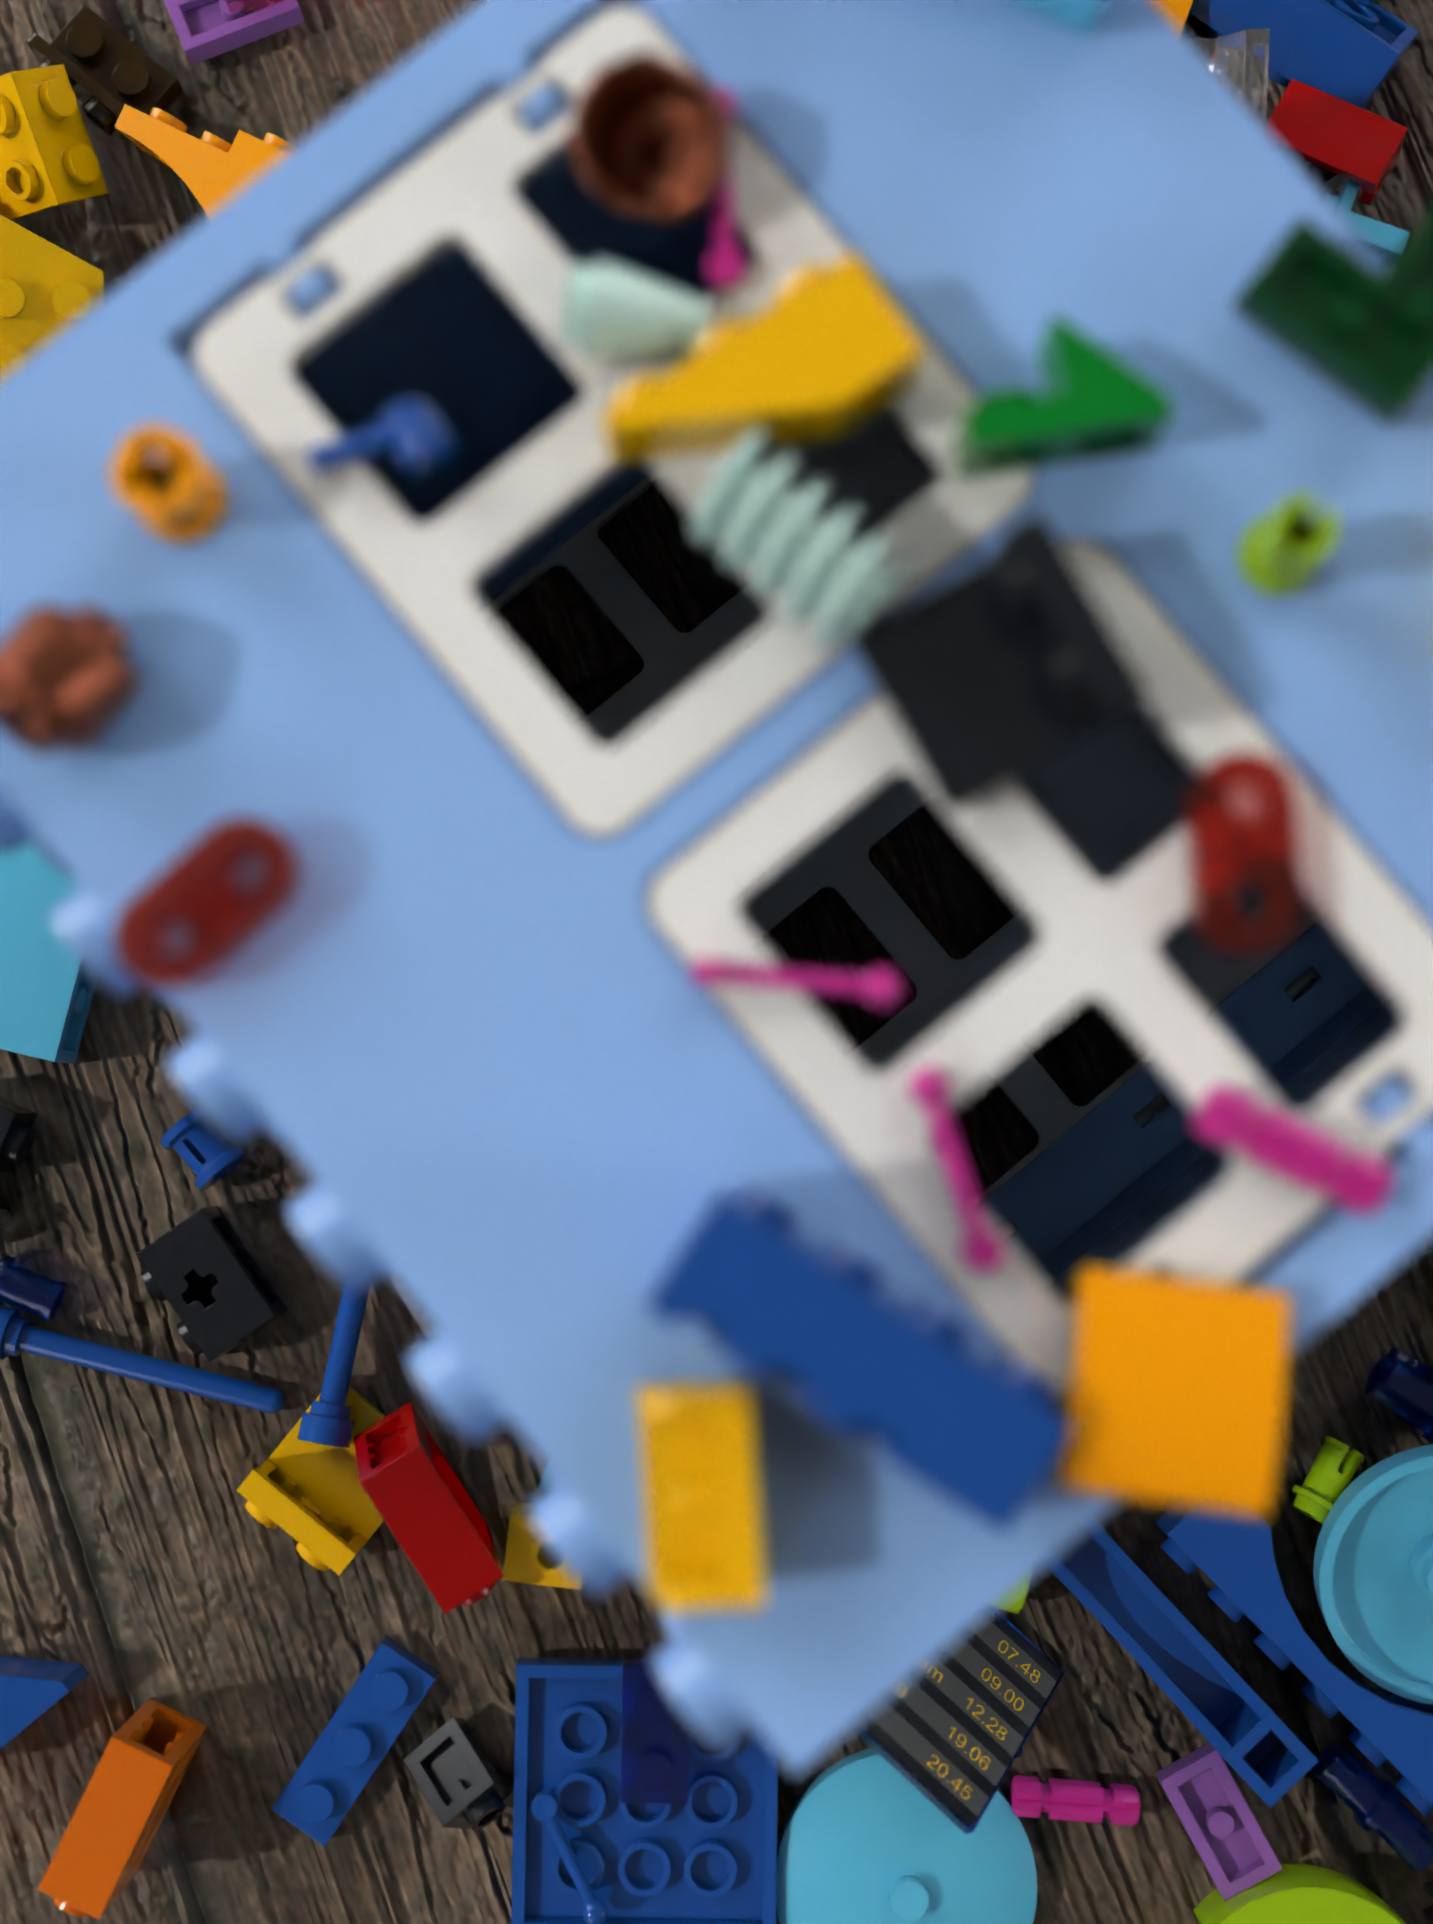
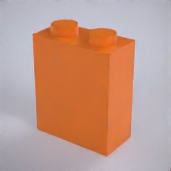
M149 1698L111 1736L37 1890L53 1897L54 1903L68 1914L79 1917L91 1916L99 1920L139 1870L208 1726Z

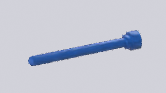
M345 1285L343 1286L319 1401L312 1400L310 1413L303 1412L298 1434L299 1440L350 1448L355 1421L349 1420L351 1407L346 1406L345 1403L370 1286L361 1293L353 1292Z
M0 1305L1 1360H4L8 1355L18 1357L23 1351L270 1414L281 1411L285 1406V1394L278 1388L30 1326V1319L21 1317L19 1309Z

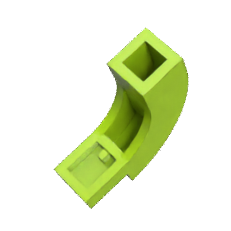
M1280 1863L1283 1868L1282 1870L1227 1901L1223 1899L1218 1889L1215 1888L1193 1910L1200 1924H1406L1394 1909L1363 1884L1332 1869L1301 1863Z

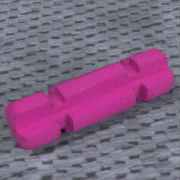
M1228 1085L1212 1086L1202 1099L1193 1123V1128L1198 1135L1225 1148L1230 1147L1234 1149L1238 1145L1242 1147L1241 1156L1313 1192L1317 1190L1322 1193L1327 1189L1328 1199L1356 1213L1374 1214L1386 1199L1394 1178V1171L1388 1164L1360 1150L1357 1153L1352 1150L1345 1153V1143L1275 1108L1270 1107V1109L1264 1107L1260 1111L1256 1109V1099Z
M1017 1775L1011 1781L1010 1804L1013 1813L1018 1817L1039 1818L1041 1812H1046L1049 1819L1101 1824L1104 1817L1111 1819L1112 1825L1134 1826L1139 1821L1140 1795L1133 1785L1110 1783L1108 1789H1104V1787H1101V1782L1048 1778L1047 1784L1039 1782V1777Z

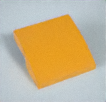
M1085 1266L1076 1279L1071 1377L1063 1386L1061 1415L1074 1428L1059 1450L1057 1489L1260 1518L1266 1516L1269 1513L1283 1411L1289 1295Z

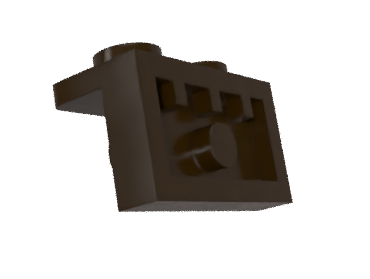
M86 5L78 11L50 44L35 32L26 41L40 63L36 68L64 64L75 96L84 103L81 109L97 127L110 136L117 130L114 126L125 104L147 115H150L153 107L166 112L184 92L177 78Z

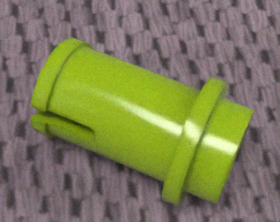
M1297 495L1286 499L1276 508L1273 515L1258 520L1245 532L1238 548V563L1243 576L1253 587L1267 594L1284 595L1298 590L1313 576L1319 559L1333 547L1338 536V521L1329 505L1314 519L1308 513L1318 502L1319 498L1312 495ZM1283 547L1290 553L1287 557H1282L1279 554Z
M1325 1436L1324 1444L1302 1486L1294 1485L1291 1490L1297 1495L1291 1506L1322 1524L1333 1504L1349 1486L1359 1464L1365 1458L1357 1450L1353 1449L1350 1451V1446L1329 1436Z

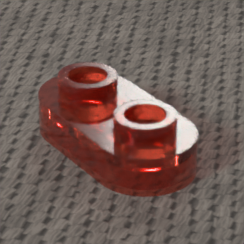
M1239 752L1228 754L1215 760L1193 779L1185 797L1184 811L1190 906L1194 925L1201 937L1209 945L1229 955L1247 956L1269 950L1282 943L1291 934L1299 919L1301 894L1295 805L1291 784L1284 772L1275 763L1254 753ZM1233 786H1245L1251 789L1257 796L1259 809L1254 819L1241 818L1232 811L1229 805V792ZM1241 885L1254 886L1262 893L1265 899V910L1259 920L1247 919L1238 911L1235 904V895Z
M251 818L230 819L211 828L123 908L116 923L114 941L117 955L124 968L134 978L145 984L170 990L187 989L206 980L285 910L294 899L301 879L300 860L294 846L282 833L270 825ZM261 856L267 868L265 880L256 889L243 891L236 880V872L239 865L246 858ZM184 922L191 934L190 945L181 956L169 958L162 948L163 934L172 924Z

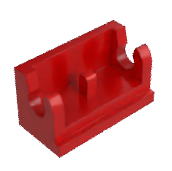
M1292 79L1264 127L1287 153L1361 184L1363 192L1358 201L1368 206L1372 204L1387 176L1392 171L1408 130L1403 125L1295 79Z

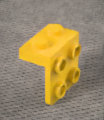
M64 64L13 71L1 75L0 215L9 220H14L48 208L88 200L109 193Z
M350 1386L345 1403L346 1406L351 1407L349 1420L355 1421L350 1448L299 1440L298 1434L302 1420L301 1417L270 1457L254 1468L236 1490L248 1500L245 1507L258 1522L271 1529H276L278 1526L299 1542L296 1545V1550L305 1561L321 1571H327L330 1568L337 1575H340L384 1522L359 1482L354 1436L386 1416ZM320 1394L315 1400L319 1401ZM311 1406L307 1409L306 1412L310 1413Z

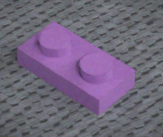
M164 0L191 66L305 22L297 0Z
M1210 1742L1155 1772L1158 1781L1225 1901L1283 1869L1224 1760Z

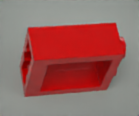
M408 1402L354 1436L359 1482L440 1608L446 1614L460 1604L462 1606H470L482 1600L494 1588L495 1582L504 1577L487 1521L411 1402Z

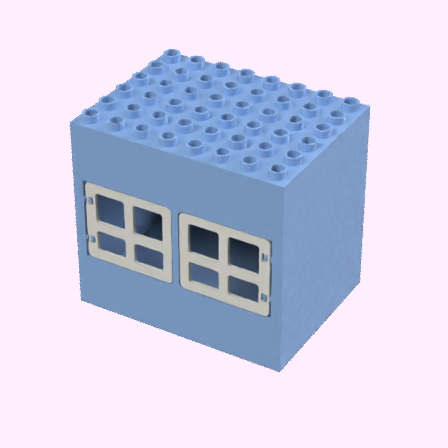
M480 0L0 380V641L21 617L34 606L52 604L76 613L82 605H89L107 615L126 633L131 645L124 654L137 675V691L133 699L96 743L86 751L66 752L56 748L50 756H42L23 746L0 728V850L7 854H12L25 842L29 841L50 864L63 874L72 876L80 887L49 912V916L58 934L69 949L105 987L117 996L127 998L145 984L165 1004L174 1009L178 1008L198 1034L169 1056L167 1062L181 1088L202 1114L221 1133L239 1145H243L261 1129L280 1143L286 1142L317 1180L287 1205V1211L295 1228L323 1265L341 1283L356 1293L364 1291L382 1275L389 1279L395 1277L436 1328V1331L410 1351L407 1357L419 1383L443 1415L465 1437L476 1444H481L510 1420L549 1470H547L546 1474L551 1486L529 1504L531 1515L556 1556L570 1573L592 1594L602 1597L631 1572L650 1594L640 1418L637 1398L638 1385L749 1378L765 1607L743 1609V1606L694 1610L659 1609L661 1621L671 1640L652 1655V1661L658 1676L674 1702L695 1729L713 1747L721 1752H726L756 1726L795 1776L1123 1498L1057 1489L1058 1451L1011 1527L1004 1535L895 1466L880 1452L883 1444L867 1433L862 1440L856 1439L849 1434L846 1435L813 1414L806 1405L791 1393L795 1385L777 1374L773 1381L763 1376L758 1379L723 1357L719 1352L720 1348L702 1334L706 1326L687 1314L677 1328L647 1309L645 1306L654 1287L719 1188L738 1199L747 1184H750L799 1217L789 1234L822 1256L825 1255L833 1241L849 1249L885 1274L876 1292L909 1314L919 1298L932 1304L972 1332L962 1349L995 1371H997L1006 1355H1008L1058 1388L1060 1391L1050 1407L1060 1414L1062 1410L1063 1386L1071 1377L1076 1279L1085 1266L1289 1295L1287 1360L1433 1236V373L1404 411L1388 426L1232 309L1242 291L1300 217L1307 220L1382 276L1388 267L1153 0H1109L1091 37L1011 0ZM638 51L656 52L666 60L698 74L710 88L715 86L725 87L735 96L738 106L737 113L730 122L733 131L730 160L735 249L739 250L744 257L745 276L740 286L734 290H718L711 285L707 277V259L711 252L715 250L713 196L703 209L684 220L671 219L666 224L645 222L618 211L594 193L581 176L569 136L576 99L601 66ZM856 252L923 349L915 385L835 439L765 446L762 448L757 463L765 469L786 454L792 453L798 458L788 485V489L793 494L799 493L822 479L829 487L818 512L821 518L826 521L849 506H854L859 511L848 541L857 547L883 531L890 539L879 567L885 573H888L914 558L917 560L915 568L891 601L867 627L855 637H850L829 650H820L813 644V634L821 612L800 624H790L783 618L782 608L790 587L770 598H760L753 592L751 583L758 563L739 572L749 585L695 629L688 633H681L672 626L600 540L598 532L603 525L660 479L694 518L706 487L733 450L614 462L606 449L601 417L611 411L609 406L614 396L628 383L649 372H658L663 377L691 358L677 356V358L581 359L582 348L558 344L570 263L595 266L596 257L598 256L686 291L688 295L706 298L707 305L703 337L715 326L728 319L740 317L746 323L775 304L776 294L781 287L804 268L816 263H823L829 269L851 253ZM1052 317H1058L1066 321L1170 396L1174 416L1153 449L960 480L954 440L964 409L976 407V401L984 395L1005 388L1028 387L1035 391L1036 397L1044 396L1037 353L1049 319ZM406 399L420 401L427 405L433 414L439 416L454 444V452L449 458L430 469L416 473H410L405 470L395 449L380 456H370L319 472H315L308 456V448L365 432L369 427L380 425L381 417L388 408L398 401ZM163 425L175 433L186 435L194 443L203 460L216 471L224 484L227 502L223 518L212 532L197 541L178 543L164 540L146 526L137 510L131 509L121 500L112 485L110 466L119 452L121 441L125 436L138 428ZM152 450L150 452L157 460L163 456L159 450ZM176 473L165 478L167 494L162 498L168 497L175 492L172 485V476ZM1297 495H1312L1319 498L1308 515L1315 519L1329 505L1338 521V536L1333 547L1319 559L1313 576L1298 590L1284 595L1267 594L1253 587L1243 576L1238 563V548L1245 532L1258 520L1273 515L1276 508L1288 498ZM184 512L177 515L181 520L189 518ZM1041 512L1147 692L1118 720L962 808L950 810L941 799L855 650L856 639L864 631L990 562L1005 531ZM726 539L716 543L722 552ZM1285 547L1279 552L1282 557H1287L1290 554ZM554 566H562L567 569L644 662L643 670L579 723L491 618L494 613ZM930 799L1023 909L968 956L960 960L953 959L946 953L873 866L868 856L869 850ZM830 888L841 897L912 982L916 989V996L909 1005L851 1052L801 990L692 981L694 961L706 960L735 965L781 968L759 940L818 891ZM1094 999L1101 1002L1144 1052L1145 1056L1090 1102L1080 1107L1070 1101L1026 1047L1081 1001ZM923 1067L937 1068L948 1079L949 1091L944 1099L948 1112L991 1077L1037 1132V1145L976 1196L986 1231L996 1235L1003 1245L1004 1254L1002 1261L991 1271L981 1272L974 1270L962 1257L961 1246L964 1238L967 1236L943 1161L933 1151L929 1142V1133L932 1127L926 1108L917 1103L910 1094L909 1083L911 1077ZM1228 1085L1256 1099V1109L1260 1111L1264 1107L1270 1109V1107L1275 1108L1345 1143V1153H1348L1350 1150L1357 1153L1360 1150L1388 1164L1394 1171V1178L1386 1199L1374 1214L1356 1213L1328 1199L1327 1189L1322 1193L1317 1190L1313 1192L1241 1156L1242 1147L1238 1145L1234 1149L1230 1147L1225 1148L1198 1135L1193 1128V1123L1202 1099L1212 1086ZM652 1597L659 1605L658 1597Z

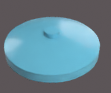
M1433 1444L1414 1447L1396 1453L1373 1465L1353 1480L1338 1497L1323 1522L1317 1539L1313 1564L1314 1588L1318 1606L1331 1635L1345 1657L1357 1670L1383 1689L1400 1697L1433 1705Z
M871 1747L839 1760L817 1776L799 1796L784 1822L777 1844L776 1910L780 1924H1033L1038 1891L1034 1855L1020 1818L1013 1813L1009 1799L997 1785L974 1825L971 1826L968 1823L964 1829L877 1747Z

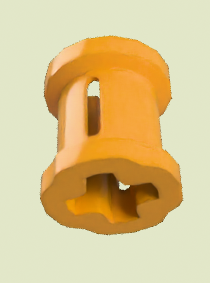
M163 425L140 427L124 437L121 441L119 452L110 466L112 485L121 500L131 509L137 510L146 526L164 540L185 543L197 541L212 532L223 518L227 502L225 488L216 471L203 460L191 439L184 434L175 433ZM152 450H159L163 456L157 460L150 452ZM176 473L172 476V485L175 492L168 497L162 498L167 494L165 478ZM184 512L189 518L181 520L177 515Z

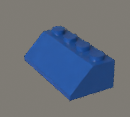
M1193 0L1187 16L1189 18L1192 14L1210 26L1209 36L1223 48L1235 53H1239L1241 49H1244L1260 60V71L1273 82L1288 87L1291 80L1295 79L1363 109L1371 101L1420 32L1374 0Z

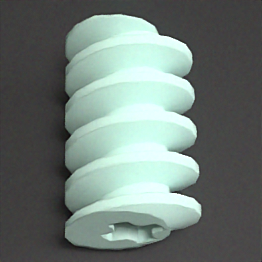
M758 429L748 435L732 451L709 482L694 516L691 527L692 538L700 546L710 547L726 539L721 559L723 566L730 572L739 573L758 563L751 584L753 592L760 598H770L790 587L782 608L783 618L790 624H800L821 612L813 634V644L820 650H829L850 637H855L872 622L907 581L915 568L917 560L911 558L890 572L885 573L879 565L890 537L882 531L857 547L850 543L848 540L859 511L851 505L826 521L821 518L818 512L829 485L820 479L799 493L793 494L788 489V485L798 458L789 453L764 469L757 461L768 433L765 430Z

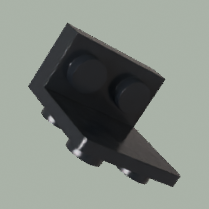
M1041 512L1005 531L990 562L858 635L855 643V650L941 799L950 810L962 808L1118 720L1147 692Z

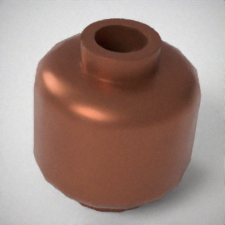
M42 604L28 610L0 641V728L20 744L42 756H50L56 748L66 752H80L91 748L129 704L137 691V675L124 654L131 645L126 633L107 615L89 605H82L76 613L52 604Z

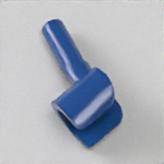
M406 399L398 401L388 408L381 417L380 425L369 427L365 432L308 448V456L315 472H319L370 456H380L395 449L405 470L410 473H416L430 469L449 458L454 452V444L439 416L433 414L430 408L420 401Z

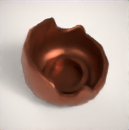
M638 51L599 68L576 99L569 140L581 176L594 193L618 211L645 222L666 224L671 219L684 220L706 206L727 176L733 131L719 95L711 91V88L698 74L666 60L656 52Z

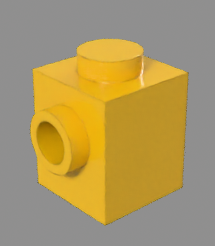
M517 1501L510 1513L503 1568L504 1577H502V1581L581 1590L582 1584L564 1566L539 1531L529 1509L530 1503Z

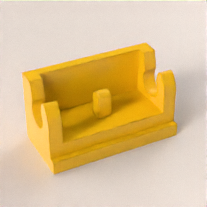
M749 1378L638 1385L637 1398L640 1418L650 1597H658L659 1608L666 1610H694L743 1606V1609L765 1607Z

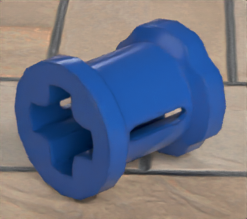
M198 1108L173 1125L160 1141L166 1150L174 1149L197 1176L195 1185L200 1191L210 1188L224 1178L247 1155L241 1146L233 1148Z

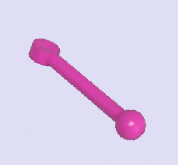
M712 87L711 91L719 95L730 123L737 113L736 98L725 87ZM729 159L727 176L713 194L715 250L709 255L706 265L708 281L713 287L722 291L734 290L740 286L745 276L744 257L739 250L735 249L731 160Z
M695 960L693 963L692 981L700 983L735 984L865 996L871 1004L878 1007L891 1006L897 1002L902 993V981L898 974L887 968H876L869 972L867 976L735 965L706 960Z
M923 1067L911 1077L909 1083L910 1094L917 1103L926 1108L967 1236L964 1238L961 1246L962 1257L974 1270L981 1272L991 1271L1002 1261L1004 1254L1003 1245L996 1235L986 1231L944 1102L949 1091L948 1079L937 1068Z

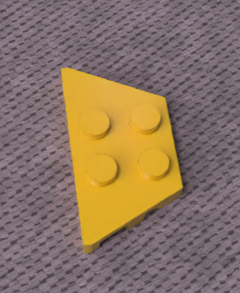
M0 215L1 380L104 299V276L102 270Z

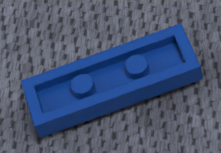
M386 1636L271 1810L325 1847L436 1680L439 1672Z

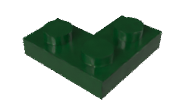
M1433 210L1382 276L1307 220L1300 217L1242 291L1232 309L1390 426L1433 373Z

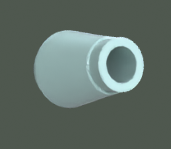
M598 256L596 257L595 266L571 262L558 344L582 348L581 359L677 358V356L692 358L694 357L692 354L693 349L703 335L707 299L688 295L686 291Z

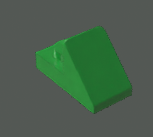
M1052 317L1049 319L1037 353L1044 396L1036 397L1035 391L1028 387L1005 388L984 395L976 401V407L965 408L954 440L960 480L1153 449L1174 416L1170 396L1066 321L1058 317Z

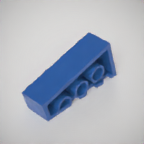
M747 1184L738 1199L719 1188L654 1287L645 1307L677 1328L687 1314L706 1326L702 1334L720 1348L719 1352L723 1357L758 1379L763 1376L773 1381L777 1374L795 1385L791 1393L806 1405L813 1414L846 1435L849 1434L856 1439L862 1440L867 1433L883 1444L880 1452L895 1466L1005 1535L1074 1428L1060 1413L1050 1407L1060 1390L1008 1355H1006L997 1371H995L962 1349L972 1332L924 1299L919 1298L909 1314L876 1292L885 1274L838 1242L833 1241L825 1255H820L789 1234L799 1217L750 1184Z

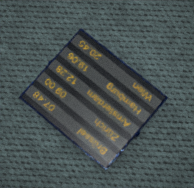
M993 1608L852 1729L965 1834H969L976 1828L1014 1760L1023 1753L1022 1746L1065 1672L997 1609Z

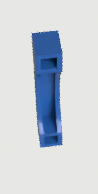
M1170 1505L1154 1521L1169 1537L1160 1547L1188 1576L1198 1567L1215 1584L1207 1595L1234 1623H1237L1245 1615L1262 1632L1253 1642L1283 1672L1291 1663L1298 1668L1309 1680L1300 1690L1330 1720L1340 1711L1356 1729L1347 1738L1377 1768L1388 1760L1403 1775L1394 1786L1426 1817L1433 1810V1705L1409 1700L1394 1693L1372 1687L1339 1669L1322 1654L1303 1630L1285 1596L1274 1560L1271 1528L1263 1518Z
M1094 1522L1045 1564L1145 1670L1269 1808L1318 1762V1759L1097 1522Z

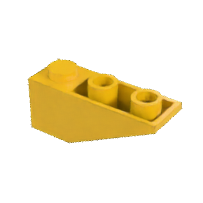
M856 252L851 253L829 269L823 263H816L804 268L790 278L776 294V303L746 323L740 317H734L715 326L695 345L692 352L694 357L665 376L661 377L658 372H649L639 376L623 387L612 399L609 406L611 411L601 417L606 449L614 462L734 450L748 435L758 429L765 430L768 433L763 447L835 439L914 387L923 349Z

